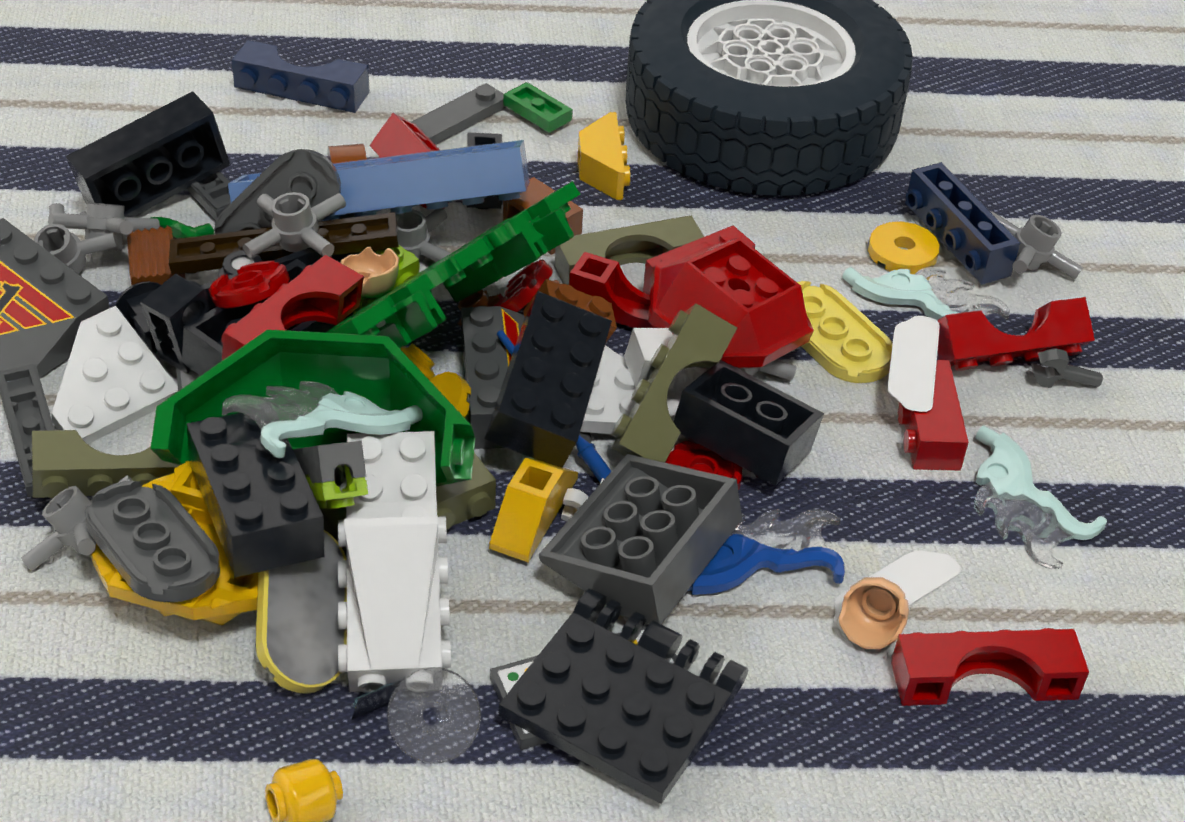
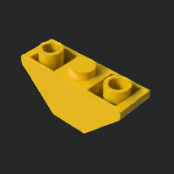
M609 112L579 131L577 155L579 179L615 200H623L624 186H630V166L627 165V145H624V126H618L616 112Z
M524 458L507 486L489 542V549L529 562L561 508L566 490L572 488L578 479V472L537 459Z

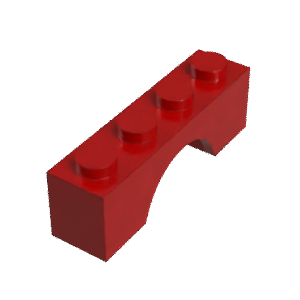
M584 252L570 272L569 285L577 291L591 296L602 297L612 303L616 323L632 328H655L648 322L650 295L638 290L628 281L622 272L619 262Z
M324 255L313 265L306 266L301 274L288 284L281 285L276 293L266 301L256 304L251 312L240 321L232 323L226 328L221 340L223 344L222 361L267 329L287 330L305 321L337 325L360 306L364 276L333 258Z
M1086 297L1051 301L1036 309L1033 323L1025 335H1010L998 330L987 320L982 310L949 314L937 320L940 325L938 340L939 360H949L950 365L955 366V371L978 367V362L990 361V366L1012 363L1013 357L1024 356L1026 362L1039 360L1038 353L1050 349L1064 350L1068 356L1082 353L1081 347L1095 341Z
M1044 628L1041 630L1018 631L1004 629L987 632L956 631L953 633L914 632L898 634L891 660L902 706L947 704L952 687L961 679L975 674H994L1005 677L1021 686L1034 701L1078 700L1089 674L1075 629Z

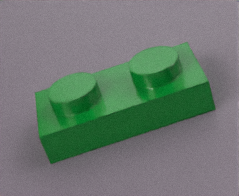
M528 82L503 94L504 106L548 133L572 121L573 109Z

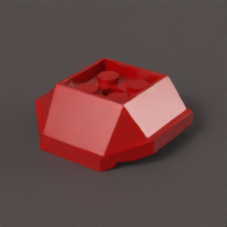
M740 237L713 246L703 242L655 264L652 271L648 322L655 328H669L680 310L686 312L695 303L737 327L720 359L734 367H763L808 343L814 332L806 314L801 285Z

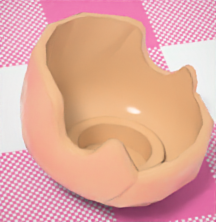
M366 247L360 254L349 255L340 261L343 265L364 276L362 298H380L394 288L399 270V257L392 249L387 248L384 254L379 255L371 247Z
M864 577L852 585L845 594L838 617L839 625L849 641L863 649L881 650L895 642L898 634L903 632L908 620L909 604L908 600L905 599V593L897 584L883 577Z

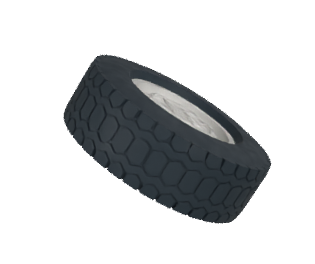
M647 0L635 16L629 39L625 97L629 124L636 137L639 138V141L647 150H651L655 157L663 163L667 161L668 166L680 173L686 171V176L701 182L708 179L707 184L724 189L732 186V191L750 194L752 190H756V194L776 196L777 191L780 192L781 196L801 195L802 190L805 194L823 192L825 188L827 190L845 186V183L850 184L863 178L864 175L869 174L878 165H881L889 156L900 131L911 78V44L897 20L882 6L879 7V4L873 0Z

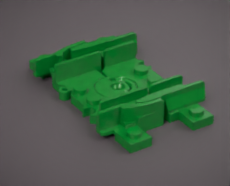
M573 181L566 184L512 218H508L461 246L458 250L360 309L325 333L388 336L399 348L407 345L411 341L434 330L438 324L446 320V316L433 297L431 289L443 283L453 300L459 302L503 277L533 263L548 251L572 239L574 234L565 213L571 210L568 202L579 196L580 192Z

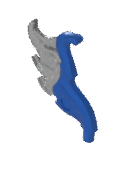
M775 509L760 515L755 522L749 525H742L745 515L742 513L741 522L688 591H692V595L727 591L740 585L761 568H769L778 573L810 566H824L832 571L833 581L840 584L844 581L845 574L843 559L837 552L827 547L821 530L827 524L840 525L841 519L827 510L814 509L802 512L797 517L788 521H779L776 519L780 516V510Z

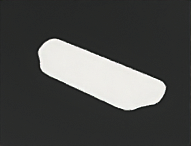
M914 316L895 326L888 378L889 393L905 408L917 412H928L933 406L940 329L939 322L936 319L925 316Z
M914 550L869 577H883L897 584L905 593V599L908 600V604L911 605L956 577L961 572V567L957 561L945 553ZM850 588L840 594L835 600L834 623L843 633L844 631L839 625L838 617L842 609L844 596Z

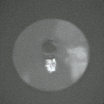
M437 667L421 669L405 677L393 691L387 709L388 728L396 745L409 757L431 764L447 762L463 754L475 740L481 721L480 704L471 685L459 674ZM426 708H431L437 713V722L433 726L426 724L423 720V712Z

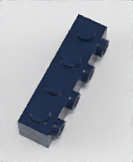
M942 162L912 169L905 201L909 209L922 220L927 228L936 235L981 285L1010 277L1020 242Z

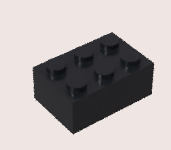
M720 360L719 363L709 368L683 389L673 423L681 432L680 434L685 436L688 441L713 451L723 460L739 465L763 481L777 485L811 452L824 413Z

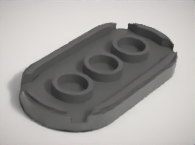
M309 149L292 150L279 156L222 211L215 222L214 234L272 227L273 217L257 205V200L262 194H268L273 199H276L285 193H302L309 198L311 208L337 193L340 194L341 182L335 166L321 153Z
M123 481L101 489L92 497V504L89 507L87 506L85 512L87 530L134 592L153 601L179 602L195 598L205 593L215 584L220 573L219 551L212 540L169 490L153 483L152 488L141 487V481Z

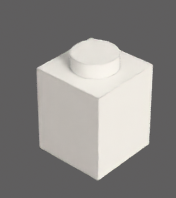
M633 328L624 358L635 388L642 379L648 381L654 370V367L650 365L652 357L661 344L667 346L673 336L672 332L668 330L669 328ZM678 373L673 378L669 389H673Z

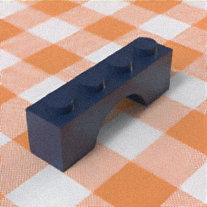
M247 40L231 59L234 87L352 113H356L370 93L369 67L367 64L336 59L321 66H297L284 61L278 54L277 46Z

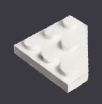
M116 306L81 321L52 410V422L58 430H77L80 437L87 444L155 411L159 404L178 392L176 383Z
M606 345L580 432L611 434L621 415L624 413L629 416L636 403L631 400L635 386L625 358ZM669 389L667 406L670 417L674 421L681 397ZM681 434L678 437V439H686L685 436Z

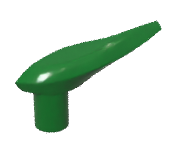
M150 217L158 219L160 227L163 229L167 226L172 228L174 239L214 234V229L209 223L193 228L173 219Z

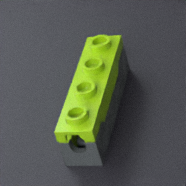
M362 440L293 449L320 509L354 506L355 496L368 495Z

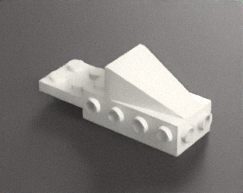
M434 431L398 432L382 435L365 433L347 434V442L362 440L368 495L355 496V505L347 506V519L338 520L339 547H346L347 560H338L339 588L347 587V602H338L339 630L347 629V644L338 645L339 673L347 672L350 692L372 693L400 681L397 690L424 691L442 688V668H451L450 640H441V626L450 625L449 598H440L439 584H448V558L438 556V543H447L446 516H437Z

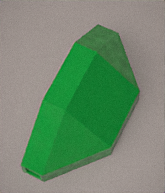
M267 329L156 407L150 449L162 461L182 465L189 461L186 423L272 406L279 421L296 420L299 416L309 414L317 408L322 396L329 393L343 395L344 391L363 396L378 407L388 411H401L413 405L421 409L423 414L422 420L412 424L410 430L402 432L434 431L436 487L472 479L476 437L471 424L388 336ZM333 427L325 429L323 435L288 438L292 449L344 443L347 442V434L360 432Z

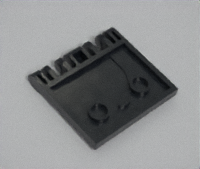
M589 588L578 600L573 613L499 703L498 716L662 804L742 687L748 674V668L730 660L720 673L725 659L723 655L715 652L708 658L700 676L689 672L688 669L696 660L700 648L699 643L691 639L682 647L674 664L669 662L681 644L682 634L656 621H652L644 630L636 645L634 641L643 629L646 620L645 616L638 612L631 615L619 636L609 630L620 616L622 608L620 603L611 600L605 606L606 596ZM720 673V676H719V678H718L716 684L714 685L713 682L715 681V678H716V677L718 676V674Z

